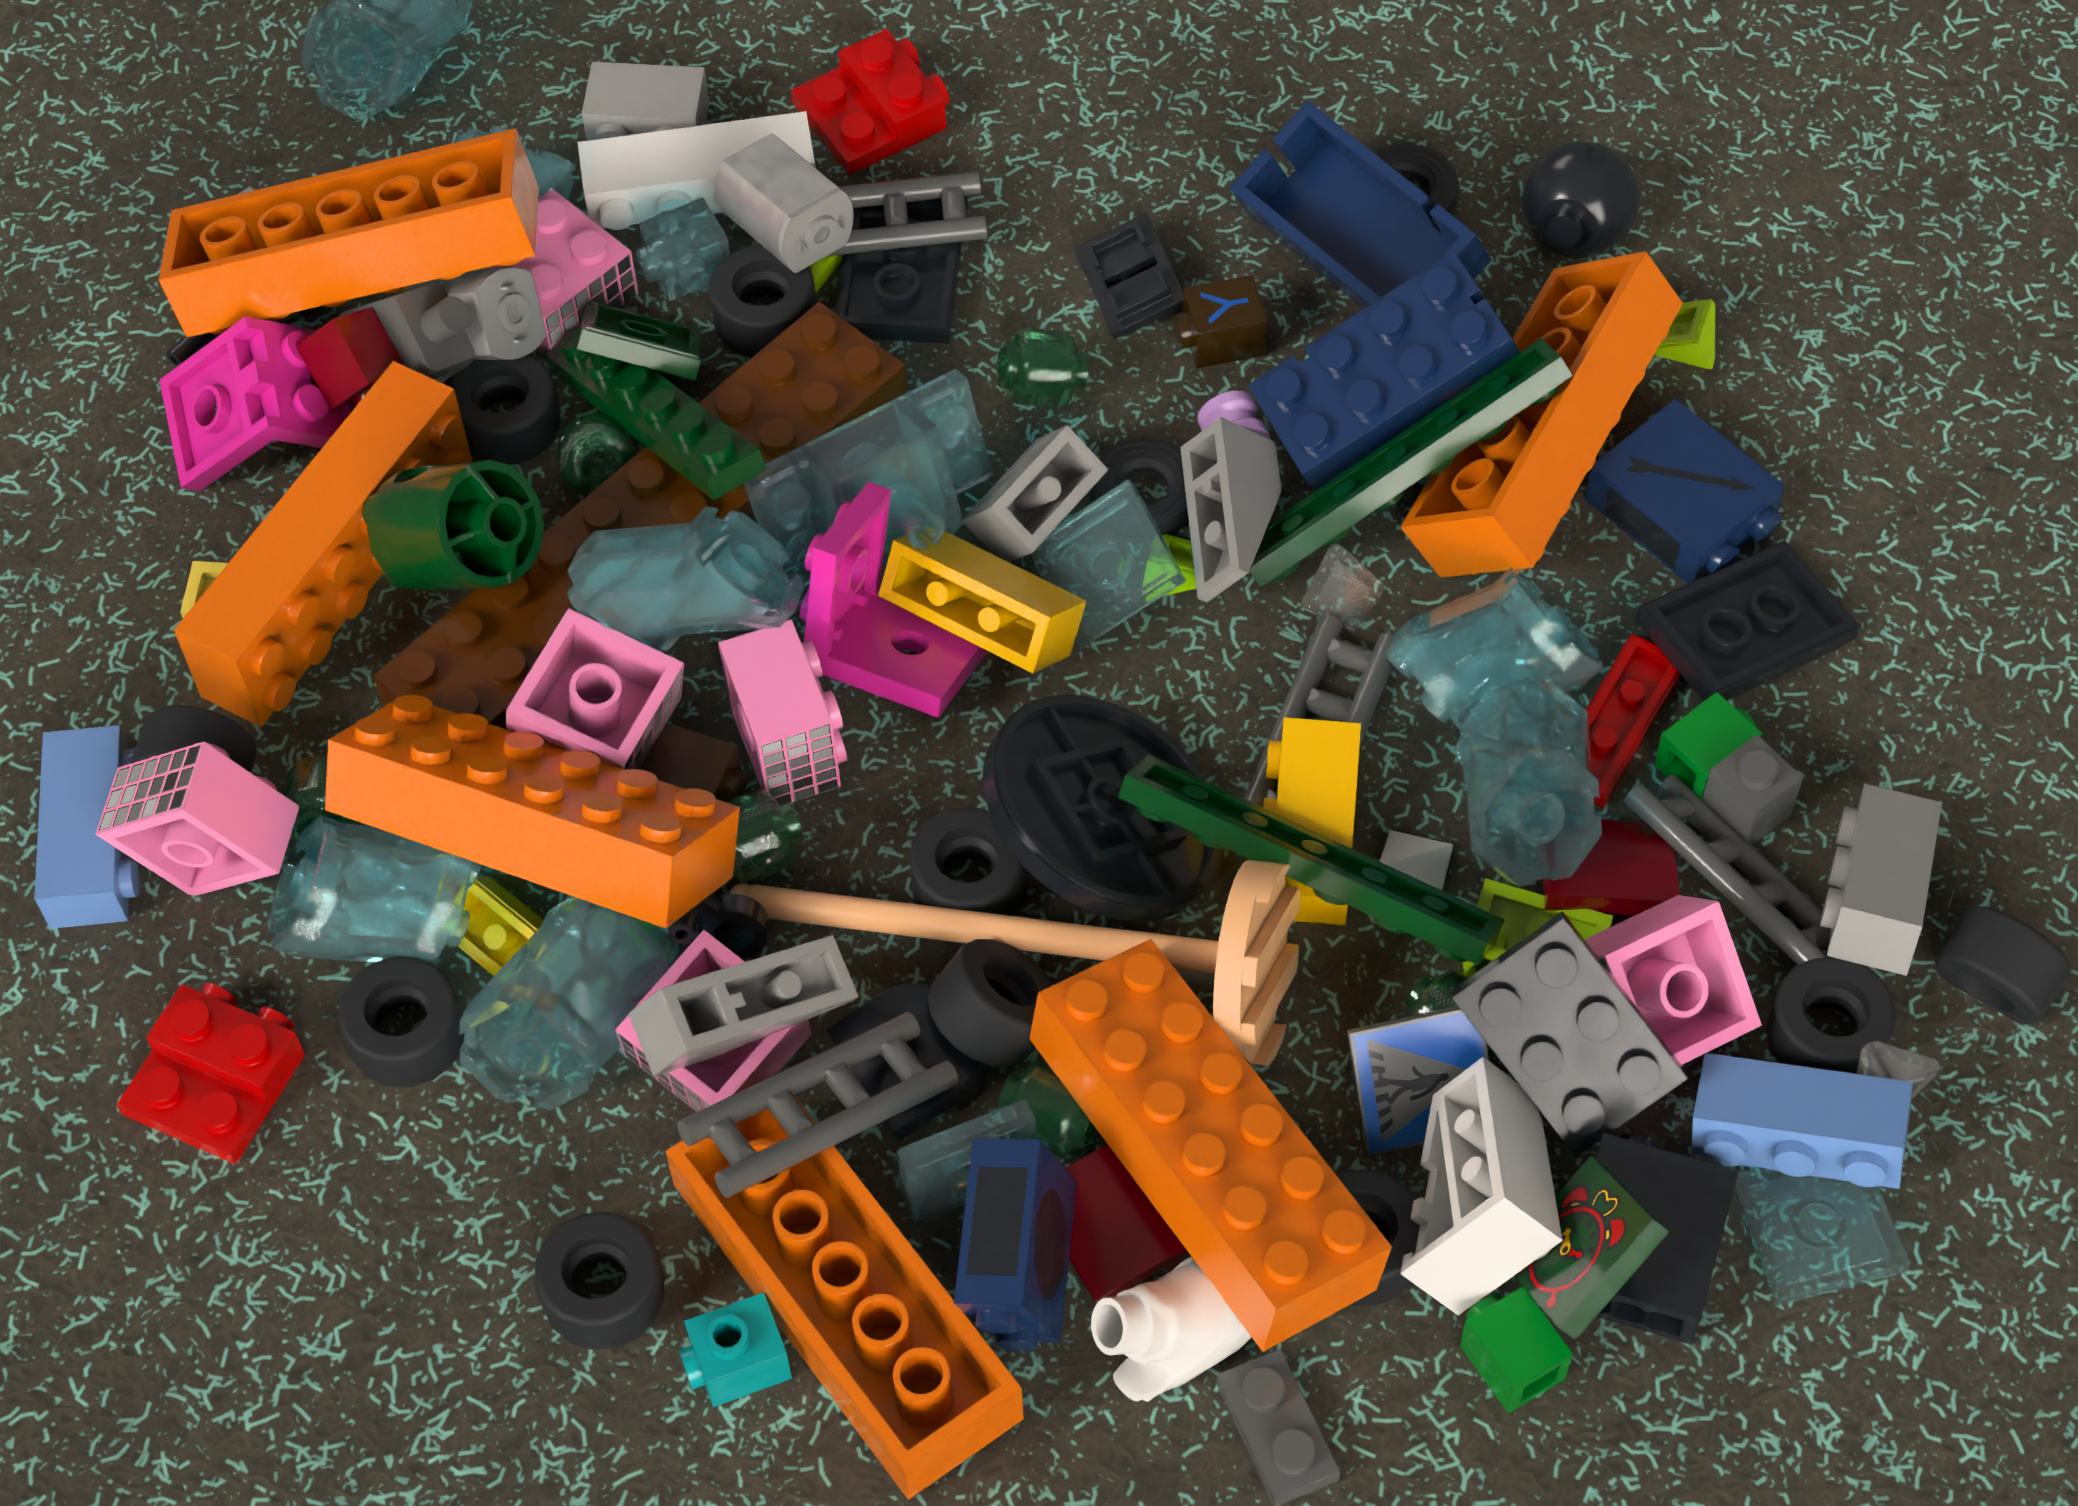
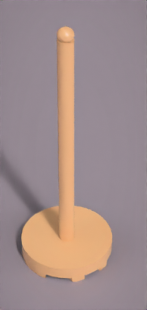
M1247 860L1242 864L1229 893L1219 941L772 886L749 885L746 883L735 885L729 892V894H741L755 899L766 910L768 919L966 944L974 939H994L1022 951L1102 961L1152 939L1176 970L1215 974L1214 1021L1218 1023L1247 1062L1253 1065L1268 1066L1278 1053L1285 1034L1286 1024L1274 1023L1276 1011L1297 972L1299 945L1287 943V931L1300 910L1299 888L1288 887L1285 882V875L1291 867L1289 864Z

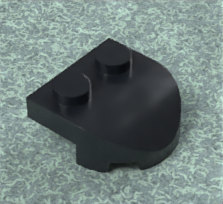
M903 984L889 988L826 1029L835 1045H838L905 1012H910L918 1021L920 1034L906 1043L925 1068L929 1069L943 1061H949L956 1069L959 1079L956 1086L885 1120V1123L898 1141H901L954 1104L959 1111L967 1108L978 1098L984 1088L983 1077L987 1065L965 1055L942 1035L930 1015L928 995L932 986L924 984ZM881 1054L851 1068L870 1096H874L902 1082Z

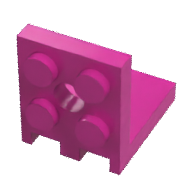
M245 316L159 380L181 488L197 491L203 490L273 440L323 448L357 405L352 403L331 410L320 389L311 384L310 379H314L296 345L317 330ZM217 403V411L214 417L215 405Z
M868 482L852 502L845 501L841 505L833 525L824 535L817 534L808 548L805 558V569L811 571L810 586L803 598L800 609V618L806 621L804 642L812 640L824 676L939 718L986 655L987 650L878 596L881 585L891 489ZM910 650L917 652L919 654L908 655L901 653L899 651Z

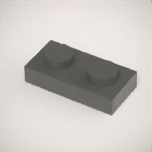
M1281 1349L1217 1374L1216 1385L1273 1506L1282 1505L1339 1481L1340 1470Z

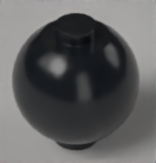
M1592 141L1567 142L1547 151L1529 171L1522 192L1523 215L1533 236L1550 251L1569 258H1590L1614 248L1631 230L1639 210V187L1630 165L1615 150Z

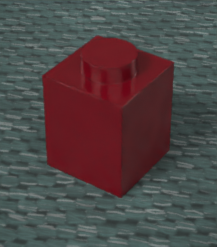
M373 307L334 318L296 345L331 410L352 403L358 405L393 361L404 365Z

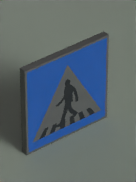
M1459 1006L1347 1030L1364 1149L1367 1157L1424 1145L1433 1094L1482 1057L1489 1061L1486 1041Z

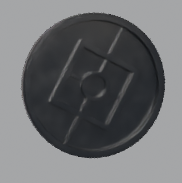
M1081 695L1043 697L1031 701L1016 710L1002 725L988 747L983 765L984 796L991 818L1001 838L1013 855L1037 880L1078 907L1095 914L1124 921L1141 922L1168 918L1185 910L1201 896L1216 877L1224 856V850L1204 845L1196 839L1193 832L1171 822H1158L1146 818L1137 811L1135 805L1118 798L1125 775L1148 755L1207 781L1195 762L1170 736L1147 719L1124 707L1105 700Z

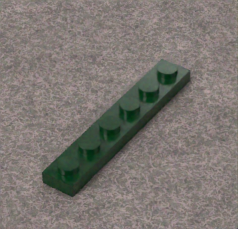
M580 329L567 334L559 345L544 353L549 368L555 376L602 413L606 414L607 417L714 501L767 469L759 448L653 369L578 350Z
M1542 338L1538 339L1269 522L1250 569V573L1259 586L1262 587L1271 580H1281L1289 576L1299 567L1301 560L1321 546H1329L1339 542L1348 535L1352 525L1368 514L1392 506L1402 497L1405 489L1421 478L1442 472L1453 463L1455 455L1477 440H1487L1497 435L1506 426L1508 419L1529 405H1538L1551 398L1557 392L1559 385L1573 376L1562 357Z
M1151 755L1146 756L1125 775L1118 798L1135 805L1137 811L1146 818L1158 822L1174 823L1193 832L1198 841L1211 848L1229 849L1251 860L1289 864L1291 867L1285 877L1313 888V892L1320 899L1335 905H1349L1373 916V920L1380 927L1388 931L1401 934L1409 933L1433 944L1434 949L1439 954L1450 960L1458 962L1469 961L1478 966L1498 939L1505 919Z

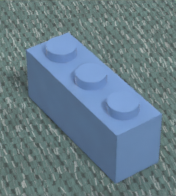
M120 725L43 732L34 899L50 929L128 921L129 898L138 897L140 878L136 860L130 859L128 855L95 835L118 767L131 764L135 749H130Z
M1705 1053L1693 1114L1692 1154L1711 1157L1720 1162L1722 1166L1727 1167L1740 1165L1780 1171L1794 1177L1815 1176L1849 1181L1862 1187L1883 1186L1900 1189L1913 1082Z

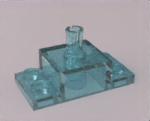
M954 369L765 464L766 470L744 484L771 568L784 584L808 571L805 569V558L813 538L817 534L824 535L833 525L841 505L845 501L852 502L868 482L891 489L883 566L887 565L893 540L905 536L915 548L927 549L928 544L919 533H923L935 545L943 536L944 531L949 533L964 525L961 521L963 517L957 494L992 477L993 473L968 379L957 369Z

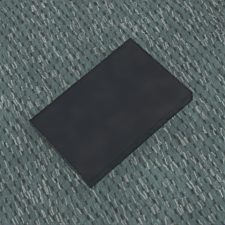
M964 196L965 207H966V214H967V212H968V196ZM941 199L906 203L909 224L944 220ZM883 205L853 208L852 230L886 226ZM964 241L844 254L834 313L870 339L950 344Z
M1785 540L1640 605L1635 616L1636 622L1703 701L1716 692L1728 701L1844 646L1856 639L1861 629L1857 621Z

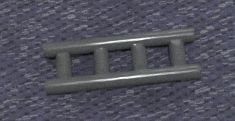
M979 171L838 186L848 195L853 208L883 205L886 226L851 230L846 245L827 256L987 239L985 215L967 217L964 196L981 194ZM941 199L944 220L909 224L907 202ZM752 241V245L760 244L758 241Z
M1324 614L1320 616L1244 799L1263 807L1264 798L1277 799L1278 791H1275L1278 779H1266L1269 740L1282 741L1284 717L1304 719L1306 713L1310 712L1338 722L1361 723V747L1402 646V641L1398 637L1389 633H1382L1379 635L1374 649L1371 650L1338 639L1343 627L1342 622L1332 615ZM1328 662L1363 673L1353 700L1317 689Z
M1675 774L1667 777L1657 789V793L1663 798L1662 800H1659L1643 784L1636 785L1627 794L1624 803L1797 965L1811 959L1828 957L1823 951H1828L1832 929L1820 926L1822 910ZM1686 819L1709 842L1705 843L1682 820ZM1732 862V863H1733L1740 871H1742L1754 884H1756V886L1753 887L1751 884H1749V883H1748L1736 870H1734L1728 863ZM1779 906L1804 930L1800 931L1775 907Z
M905 1012L679 1120L677 1128L680 1137L688 1146H692L708 1137L715 1143L730 1164V1166L716 1172L715 1181L723 1196L729 1198L956 1086L959 1080L958 1074L949 1061H943L929 1069L925 1068L906 1043L919 1036L920 1027L915 1016L910 1012ZM881 1054L902 1082L874 1096H870L850 1069ZM825 1081L845 1107V1110L814 1124L793 1096ZM768 1109L788 1135V1138L756 1153L735 1124Z

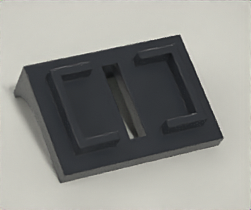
M1147 212L1074 247V251L1114 339L1126 336L1162 318L1183 313L1182 287ZM1157 262V265H1155V266H1153V267H1151V268H1149V269H1147V270H1145V271H1143V272H1141V273H1139V274H1137V275H1135V276H1133V277H1131V278H1129V279H1127V280H1125V281H1123V282H1121V283H1118V284H1116V285H1114V286H1112V287H1110V288L1107 287V286H1109V285H1111V284H1113V283H1115V282H1117V281H1119V280H1121V279H1123V278H1125V277H1127V276H1129V275H1131V274H1133V273H1135V272H1137V271H1139V270H1141V269H1143V268H1146V267H1148V266H1150V265H1152V264H1154V263Z

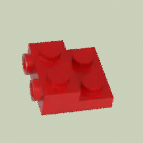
M887 28L838 51L840 67L791 90L793 105L799 112L806 111L808 124L849 176L947 129L945 106L949 104V94L945 84L936 73L926 77L919 69L920 59L912 42L906 37L897 41Z
M204 983L200 991L181 984L146 1037L152 1051L116 1105L122 1115L236 1165L302 1061L305 1053L296 1032H293L295 1025L282 1013L269 1007H261L257 1015L237 1008L239 1004L237 999L230 992L213 983Z

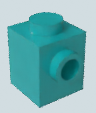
M764 1292L684 1321L690 1346L678 1350L691 1389L694 1390L705 1386L712 1407L792 1379L787 1352Z

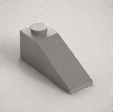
M1222 417L1180 447L1197 598L1204 602H1209L1249 573L1282 491L1275 441Z
M831 935L660 988L631 1011L629 1017L653 1077L716 1057L852 1002L859 996L835 938Z

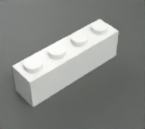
M804 111L578 142L583 191L588 217L602 228L621 230L633 224L662 220L679 222L692 216L724 213L719 208L715 197V180L722 160L763 137L774 133L815 167L807 113Z

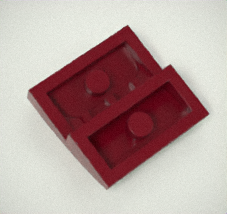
M1536 816L1537 874H1542L1544 910L1591 909L1604 914L1635 916L1680 895L1674 849L1646 822Z
M1108 1144L1066 1167L1067 1171L1077 1181L1069 1259L1096 1304L1103 1298L1116 1297L1118 1293L1136 1287L1159 1270L1169 1273L1181 1262L1191 1257Z

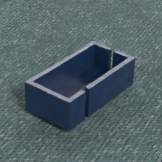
M1308 100L1272 140L1290 167L1295 171L1287 177L1275 158L1264 149L1229 188L1250 217L1362 309L1368 307L1453 250L1473 280L1492 261L1478 236L1438 203L1434 206L1429 196Z
M1453 250L1306 346L1304 350L1309 356L1307 359L1299 363L1293 355L1248 384V387L1301 474L1313 490L1316 491L1520 351Z

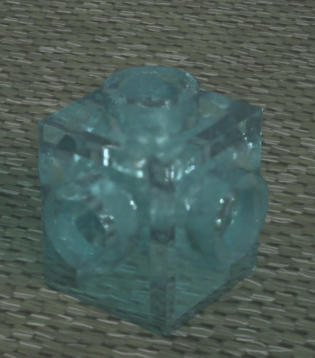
M704 198L673 210L663 211L655 217L639 223L643 247L636 250L639 265L649 283L658 281L669 301L687 293L698 292L706 288L710 283L714 269L730 254L728 237Z

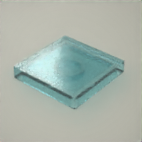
M1128 479L1060 523L1037 549L1030 554L1042 579L1087 601L1075 641L1081 647L1087 646L1186 582L1137 488Z
M1022 1100L899 1148L897 1155L904 1209L913 1228L965 1208L973 1138L1037 1139L1036 1120L1026 1100L1023 1102Z
M1764 1167L1738 1173L1732 1198L1776 1307L1907 1272L1910 1260L1878 1186L1862 1187L1849 1181L1815 1176L1794 1177Z

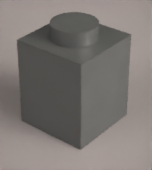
M1755 735L1710 769L1702 800L1739 835L1753 845L1792 815L1803 776L1761 737Z

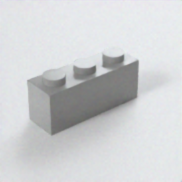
M1864 783L1857 808L1844 807L1836 844L1847 846V848L1837 846L1828 879L1829 885L1837 886L1839 889L1829 887L1820 920L1821 927L1832 929L1827 956L1907 976L1923 926L1942 802Z

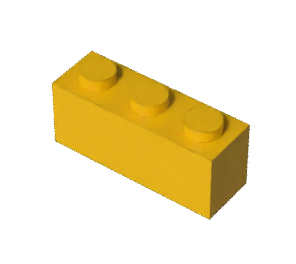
M934 525L893 540L878 596L1032 674L1071 655L1087 602Z
M1284 717L1282 741L1269 740L1266 779H1278L1277 799L1264 798L1263 808L1352 848L1361 723ZM1285 877L1286 886L1297 887L1300 891V910L1293 921L1346 925L1348 905L1328 903L1320 899L1313 892V888Z

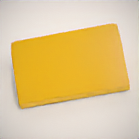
M469 873L434 925L437 930L524 1002H528L580 952V949L488 876Z

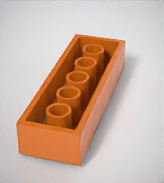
M514 128L171 210L159 282L186 337H192L204 333H223L245 316L262 320H280L291 313L315 307H335L344 304L350 299L379 292L395 293L409 285L435 279L450 280L463 275L465 272L495 265H514L525 258L535 256L539 186L518 132Z
M1646 251L1554 268L1512 339L1521 352L1542 338L1562 357L1573 376L1561 383L1557 392L1551 398L1538 405H1529L1508 419L1506 426L1497 435L1487 440H1477L1455 455L1453 463L1448 468L1430 476L1400 528L1438 576L1443 578L1533 568L1535 563L1543 556L1547 542L1560 519L1569 510L1571 500L1587 472L1594 466L1598 452L1612 428L1619 422L1623 408L1635 387L1644 378L1648 364L1660 343L1667 337L1670 330L1669 327L1683 305L1681 299Z
M395 361L389 365L174 629L200 697L260 727L264 725L274 711H281L289 704L294 695L298 680L311 664L317 665L326 657L332 644V637L346 619H354L360 614L367 601L369 590L380 576L385 574L372 554L367 524L363 518V506L367 498L377 494L381 484L398 471L420 466L472 461L453 388Z
M418 695L400 696L366 718L358 720L354 725L328 739L326 811L662 928H668L733 878L740 807L717 800L712 793L706 790L696 788L684 789L658 780L651 772L639 769L627 770L600 761V758L594 753L581 750L570 751L546 743L542 737L534 733L512 732L488 724V721L480 715L471 713L458 714L434 706L431 700Z
M1152 939L1038 992L1029 1037L1030 1041L1206 1277L1213 1283L1226 1304L1262 1352L1377 1290L1392 1246L1226 1033L1214 1021L1208 1010Z
M793 1096L799 1103V1105L802 1107V1109L805 1111V1113L808 1115V1117L811 1119V1121L814 1124H816V1122L809 1115L806 1109L802 1106V1104L799 1102L796 1096ZM768 1109L735 1124L756 1153L788 1138V1135ZM710 1137L692 1146L686 1145L682 1140L665 1151L674 1187L755 1295L762 1292L765 1293L777 1325L908 1500L1024 1420L1022 1387L962 1310L954 1304V1300L834 1146L729 1198L723 1196L718 1189L715 1174L730 1166V1164Z

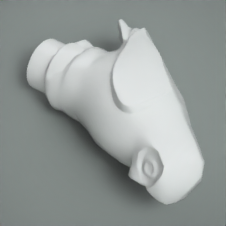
M1192 1257L1181 1262L1171 1272L1155 1282L1139 1284L1134 1288L1118 1293L1116 1297L1101 1299L1096 1304L1091 1318L1092 1334L1098 1348L1107 1355L1125 1354L1128 1357L1114 1372L1113 1379L1117 1387L1133 1401L1144 1400L1148 1402L1167 1390L1187 1383L1239 1350L1251 1338L1213 1283L1206 1277Z

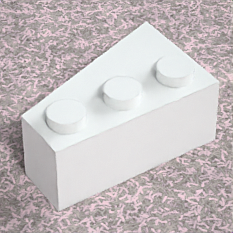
M1482 1057L1433 1094L1420 1163L1421 1166L1430 1171L1425 1199L1421 1197L1413 1201L1410 1218L1420 1225L1415 1254L1411 1252L1403 1256L1400 1272L1401 1275L1457 1315L1463 1313L1532 1262L1545 1257L1553 1247L1563 1241L1541 1111L1520 1084L1486 1058Z

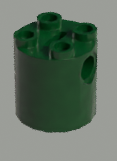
M492 460L420 466L398 471L381 484L377 494L368 497L363 506V518L367 524L372 554L385 573L389 583L401 589L410 588L419 591L494 588L514 583L531 568L541 549L544 521L538 496L528 479L511 465Z

